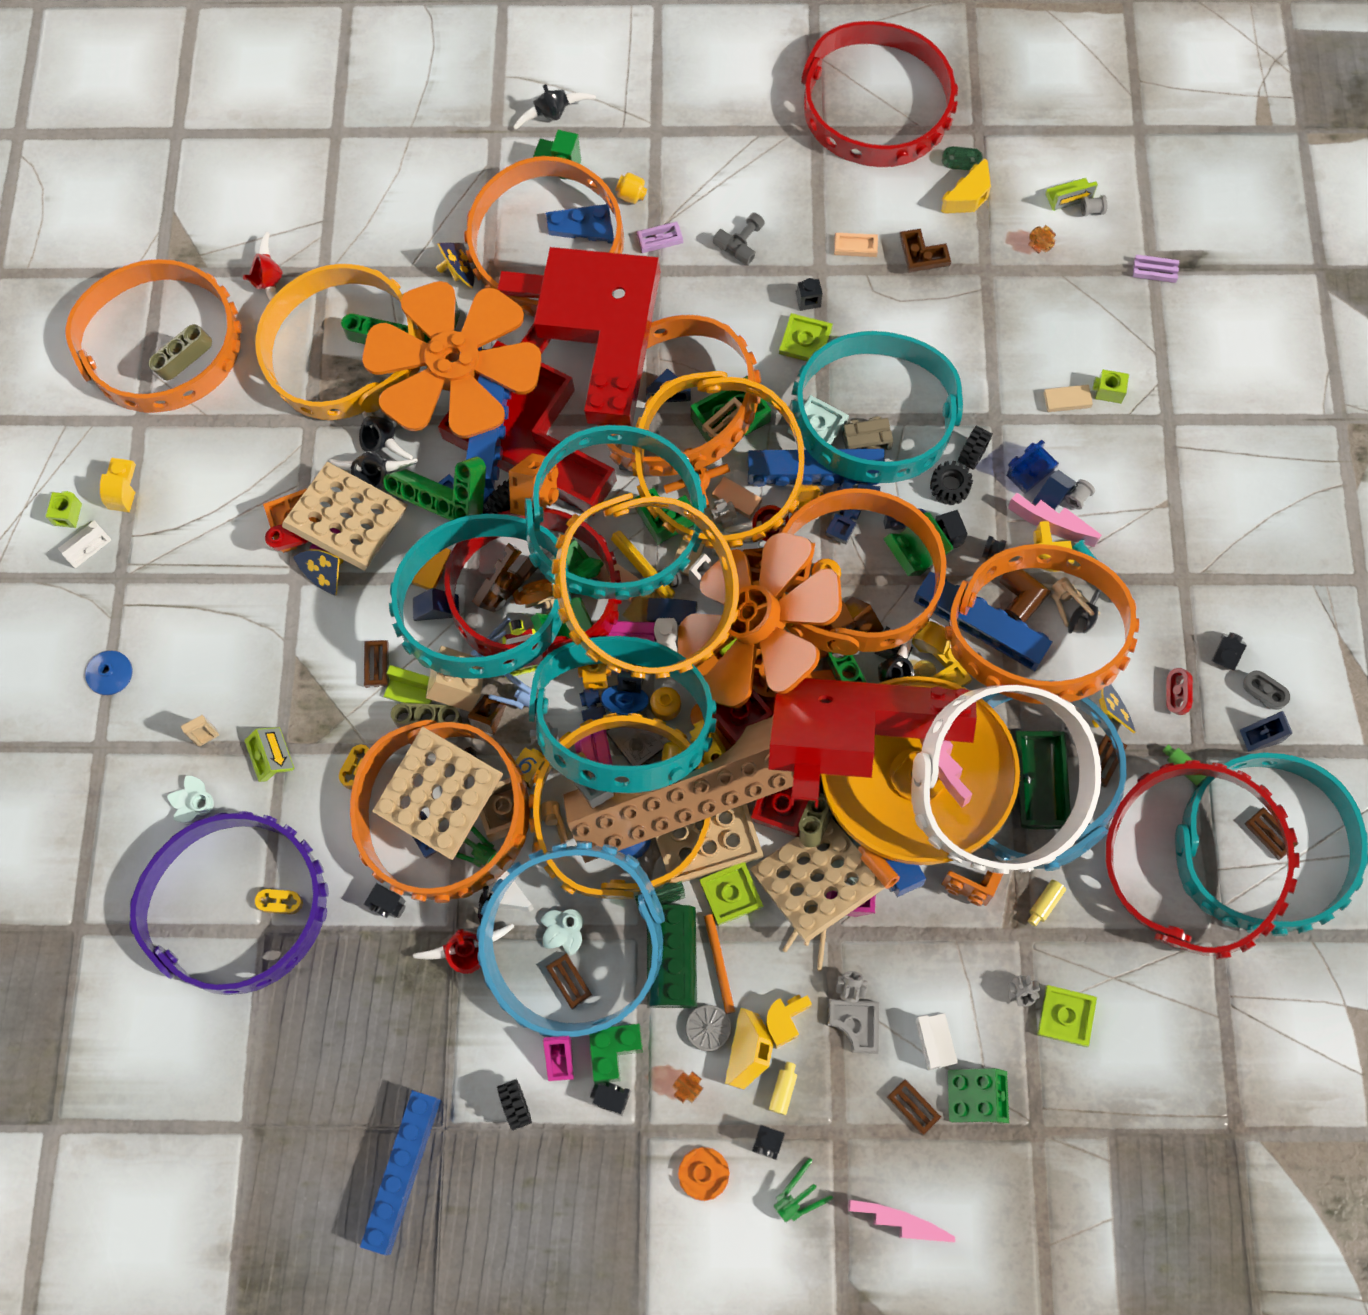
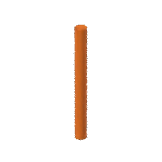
M709 914L704 916L725 1013L730 1014L735 1012L714 915Z

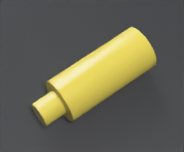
M1053 879L1048 883L1029 911L1031 917L1028 919V922L1036 927L1039 921L1045 922L1066 891V888L1061 883Z
M786 1062L784 1070H779L769 1111L781 1115L787 1114L797 1074H794L796 1064Z

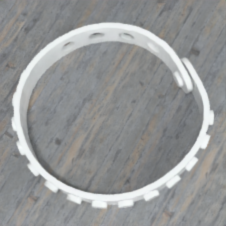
M1021 685L988 686L971 690L960 695L945 706L936 716L926 734L922 752L915 756L911 785V799L915 821L919 828L929 837L928 841L938 850L941 848L948 852V857L958 863H962L963 860L971 862V868L985 871L986 866L994 868V873L1009 874V869L1028 872L1034 870L1035 866L1051 863L1057 856L1073 846L1088 826L1095 811L1101 784V767L1097 744L1088 723L1076 711L1075 706L1055 694L1042 689ZM1005 691L1034 698L1051 708L1063 720L1073 737L1079 758V789L1075 805L1066 823L1047 844L1024 857L1006 861H993L976 857L960 849L942 833L932 814L930 788H933L936 784L939 773L940 749L944 737L955 718L976 700L987 695Z

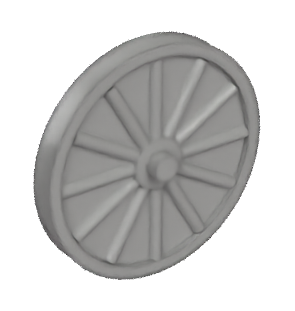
M713 1005L700 1006L687 1019V1037L690 1043L699 1050L708 1052L718 1050L726 1044L730 1037V1020L727 1014L719 1007Z

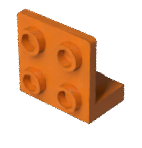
M994 869L992 872L987 871L979 885L952 871H948L941 885L945 886V890L953 895L958 896L962 894L968 897V901L974 905L987 906L993 898L1003 874L994 873Z

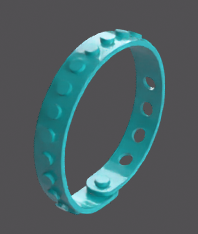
M884 331L851 333L825 344L812 354L806 365H802L798 373L799 382L794 381L791 394L796 395L795 400H791V412L794 414L801 431L804 447L818 463L838 475L871 483H894L909 480L933 467L944 453L954 426L960 425L963 413L961 379L952 362L943 353L925 342L909 336ZM880 354L907 360L933 374L946 389L948 397L943 405L945 434L934 447L914 458L884 462L851 456L827 443L812 427L804 408L803 390L809 380L820 369L846 356ZM908 468L907 470H905V471H903V472L897 473L898 471H900V470H902V469ZM878 470L879 473L872 474L867 471Z
M619 425L592 427L576 432L561 441L548 453L539 468L535 478L532 501L531 498H525L526 536L530 552L529 558L536 568L538 567L550 582L555 584V574H552V561L545 555L535 537V531H540V523L544 521L543 507L539 506V491L547 474L558 462L576 450L592 445L625 444L639 447L658 455L667 461L681 476L690 494L692 506L704 514L706 497L705 494H702L700 477L695 472L688 457L669 440L653 432L637 427ZM694 524L693 535L686 549L671 565L653 576L633 582L611 583L586 579L565 571L567 590L574 594H582L595 599L626 600L640 595H649L663 585L665 587L670 584L679 571L683 572L691 562L689 557L692 551L697 553L702 542L698 538L702 530Z
M479 514L460 517L428 532L406 553L397 568L394 580L390 586L392 603H389V611L391 617H395L397 622L392 624L397 638L403 637V648L409 655L413 654L421 665L452 677L467 679L491 678L523 668L538 658L553 643L562 626V621L558 614V609H560L558 599H554L553 607L545 623L525 642L507 651L485 657H455L432 651L416 641L404 625L403 607L406 592L415 575L433 556L453 544L472 538L499 536L527 541L524 518L502 514ZM540 525V531H535L539 546L548 550L556 558L558 551L555 548L557 538L547 528ZM566 560V570H565V571L569 572V570H568V565H567V560ZM568 591V597L571 603V592ZM514 659L508 664H503L507 660ZM478 666L482 667V669H473L471 667Z
M626 636L589 638L605 653L628 664L660 668L686 659L671 648L647 639ZM574 642L555 649L539 663L532 682L529 722H535L537 714L536 734L538 744L547 761L566 778L580 785L600 791L614 793L647 792L667 787L683 779L700 764L705 751L708 752L710 750L713 738L709 736L710 733H715L717 719L712 718V714H716L715 699L712 700L708 683L693 664L692 669L681 674L679 670L669 673L671 678L689 691L701 709L704 726L697 739L686 750L665 761L641 766H615L594 762L572 753L553 737L544 721V714L548 713L549 699L545 697V687L549 682L569 670L603 662L599 660L598 662L593 661L585 654L587 651L580 644L576 645ZM559 755L564 759V761H565L566 764H564V763L561 761V759L559 758ZM583 770L591 771L595 777L587 776ZM623 776L627 777L629 780L626 782H617L615 778Z
M1254 753L1224 763L1223 765H1226L1227 769L1233 771L1248 767H1264L1291 772L1317 786L1335 805L1347 832L1350 851L1349 868L1340 892L1327 908L1314 917L1298 921H1273L1272 923L1275 925V928L1270 933H1272V936H1286L1288 932L1297 930L1298 934L1313 930L1312 924L1318 921L1321 925H1324L1335 918L1332 913L1338 909L1343 911L1351 903L1350 897L1361 887L1364 880L1362 876L1368 865V835L1361 811L1351 793L1326 769L1311 761L1292 755ZM1208 776L1191 794L1184 810L1182 824H1179L1176 828L1175 848L1179 877L1186 894L1192 898L1203 912L1217 918L1227 926L1246 929L1247 932L1252 933L1265 919L1245 915L1222 904L1204 888L1193 867L1192 858L1195 857L1199 846V836L1197 834L1198 805L1205 789L1215 779V777Z

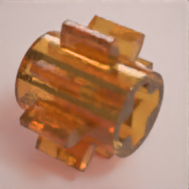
M1047 225L1043 228L1038 226L1031 231L1029 235L1031 241L1028 245L1038 254L1041 250L1048 252L1055 245L1054 237L1056 234Z
M693 1071L690 1075L683 1072L672 1086L676 1090L674 1097L683 1104L686 1100L693 1103L704 1089L699 1085L702 1081L701 1078Z

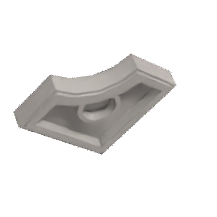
M829 999L828 1026L838 1028L846 1034L851 1042L853 1053L878 1054L879 1002L857 1001L850 1003L844 1000Z

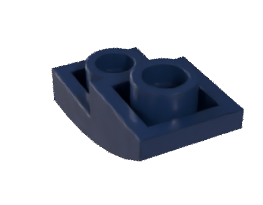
M648 598V622H656L658 618H674L677 625H680L687 616L697 613V601Z

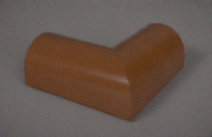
M921 228L901 231L899 233L909 273L951 265L947 243L925 247Z
M1023 569L1004 573L999 581L1016 595V598L1004 610L1014 620L1026 622L1051 593V590Z

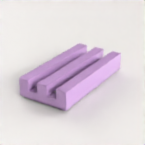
M678 222L636 231L642 253L683 243Z
M1136 255L1134 258L1133 277L1176 283L1178 280L1179 260Z

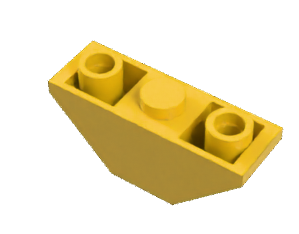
M984 158L979 164L973 165L969 174L965 178L961 177L952 191L948 190L944 194L941 212H975L988 199L991 188L988 160Z
M740 1008L729 1065L726 1071L725 1084L744 1090L769 1067L774 1041L759 1014L745 1008Z

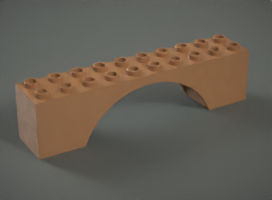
M773 717L746 726L741 737L728 751L709 764L690 772L683 779L667 787L640 793L613 792L614 796L594 808L589 805L578 789L563 794L567 823L576 844L577 842H592V845L603 847V844L618 848L617 851L792 787L794 772L768 770ZM582 856L585 863L598 859V857Z

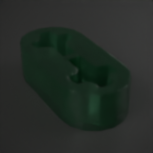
M951 146L944 150L942 164L950 169L970 170L973 165L979 164L982 161L983 154L975 148Z

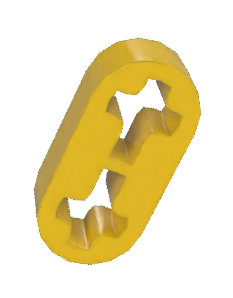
M359 744L354 746L338 776L341 784L348 789H352L354 780L350 779L347 782L348 780L345 776L346 774L351 775L352 772L354 776L356 775L363 759L361 758L358 763L359 759L356 755L357 753L362 754L363 751L366 754L369 750L366 745Z
M264 889L256 895L255 905L259 910L266 913L296 914L302 909L303 899L294 891ZM267 895H269V898L276 900V903H268L267 907L261 903V900L266 899ZM292 896L297 901L296 904L291 906V909H289L288 905L281 904L282 900L289 901Z

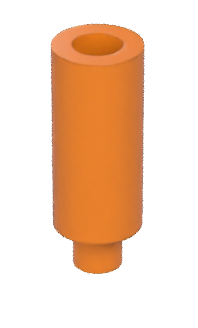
M862 845L858 848L862 854L861 860L886 889L898 882L900 876L883 857L869 851Z

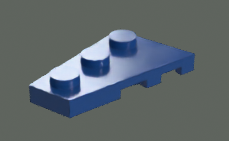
M607 204L546 212L549 235L573 239L575 237L588 238V241L596 242V240L607 241L608 244H613L614 234L610 209Z

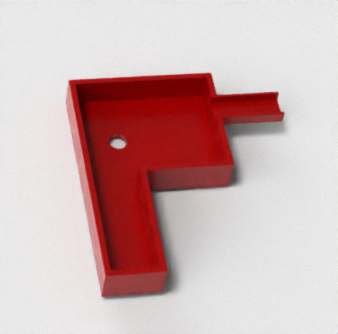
M550 247L544 275L501 271L497 290L508 296L539 299L534 320V327L538 338L597 344L584 409L587 424L633 426L661 274L659 257ZM621 289L625 292V295L622 298H614L612 296L613 292Z
M533 323L520 343H532L539 348L542 354L552 339L538 338ZM497 340L492 348L507 345ZM541 362L538 383L535 389L527 394L512 392L511 399H507L506 406L509 408V415L507 420L504 419L503 426L506 428L505 439L501 440L500 446L503 448L502 460H498L497 467L509 473L510 469L532 453L547 456L561 442L547 435V432L575 391L571 376ZM448 411L438 425L442 439L467 451L469 438H460L452 433L449 426ZM579 450L567 455L556 464L558 469V498L584 512L604 502L617 481L614 468Z
M805 678L788 693H776L768 770L794 772L791 805H794V799L815 801V807H818L820 774L872 778L875 735L925 739L933 721L944 707L960 695L969 692V690L964 688L956 690L944 689L942 687L930 688ZM976 701L955 718L943 741L974 743L977 721Z

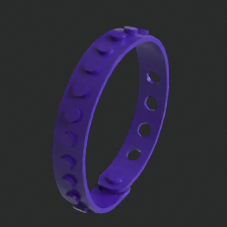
M247 811L230 814L217 813L214 816L194 821L191 825L174 834L154 854L140 875L131 898L129 926L141 949L166 977L172 979L176 975L183 981L214 994H246L260 990L278 981L304 958L314 944L323 922L326 920V897L329 896V890L322 876L324 869L319 859L315 860L310 852L313 849L305 839L300 842L295 837L298 833L287 824L282 827L276 823L277 819L268 815L260 817ZM233 827H257L276 832L286 837L295 845L304 858L311 875L313 900L305 928L292 948L276 964L248 980L229 984H210L194 979L177 963L178 958L171 950H165L160 945L155 947L151 941L147 915L151 897L159 880L172 862L185 849L200 838L213 832Z

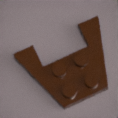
M510 543L504 548V551L507 553L502 561L498 559L493 566L497 569L491 579H485L472 600L479 608L494 613L500 610L513 592L538 569L528 557L517 572L509 570L522 553L521 550Z

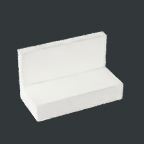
M94 520L60 546L58 550L74 568H77L109 543L111 539Z
M945 1013L930 1017L928 1015L918 1017L915 1022L927 1069L932 1070L958 1064Z

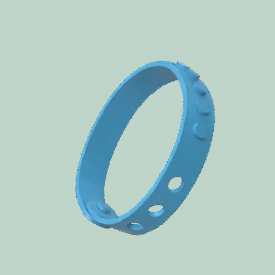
M995 693L987 695L982 699L994 708L1013 698ZM1087 697L1070 703L1088 714L1109 737L1119 762V785L1111 804L1093 823L1088 824L1080 837L1075 841V846L1064 851L1051 863L1035 866L1034 869H1045V871L1058 870L1060 866L1072 862L1096 845L1108 833L1105 826L1114 817L1124 795L1126 755L1123 743L1108 716ZM993 839L981 847L984 850L988 848L1001 861L1027 855L1011 850Z
M577 842V846L567 847V843L552 846V850L543 853L541 849L528 855L530 860L523 865L518 861L507 870L509 875L504 880L499 879L493 886L491 891L494 893L490 900H486L481 911L483 915L481 926L479 925L477 929V940L479 941L478 962L482 967L485 983L497 999L499 1006L512 1016L519 1025L539 1032L540 1035L546 1037L589 1035L620 1022L635 1010L645 998L659 973L662 962L663 936L660 924L665 921V917L654 887L636 858L629 854L625 855L617 851L618 848L603 844V847L592 845V842ZM573 855L593 856L611 861L633 877L642 894L638 895V909L642 918L646 920L652 941L651 969L640 994L618 1012L583 1023L557 1022L537 1015L525 1007L505 983L497 966L493 949L495 916L500 902L512 882L533 865L549 859Z

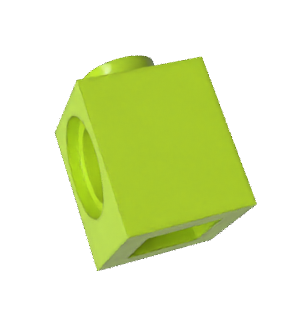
M1102 369L1100 376L1095 377L1093 383V390L1096 391L1095 399L1122 404L1127 393L1129 374Z
M52 492L46 518L54 526L76 528L82 503L72 492Z

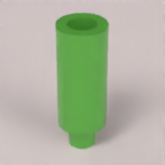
M1169 744L1162 751L1169 757L1167 761L1174 763V765L1193 760L1179 747L1175 750ZM1184 775L1196 786L1206 777L1203 775Z

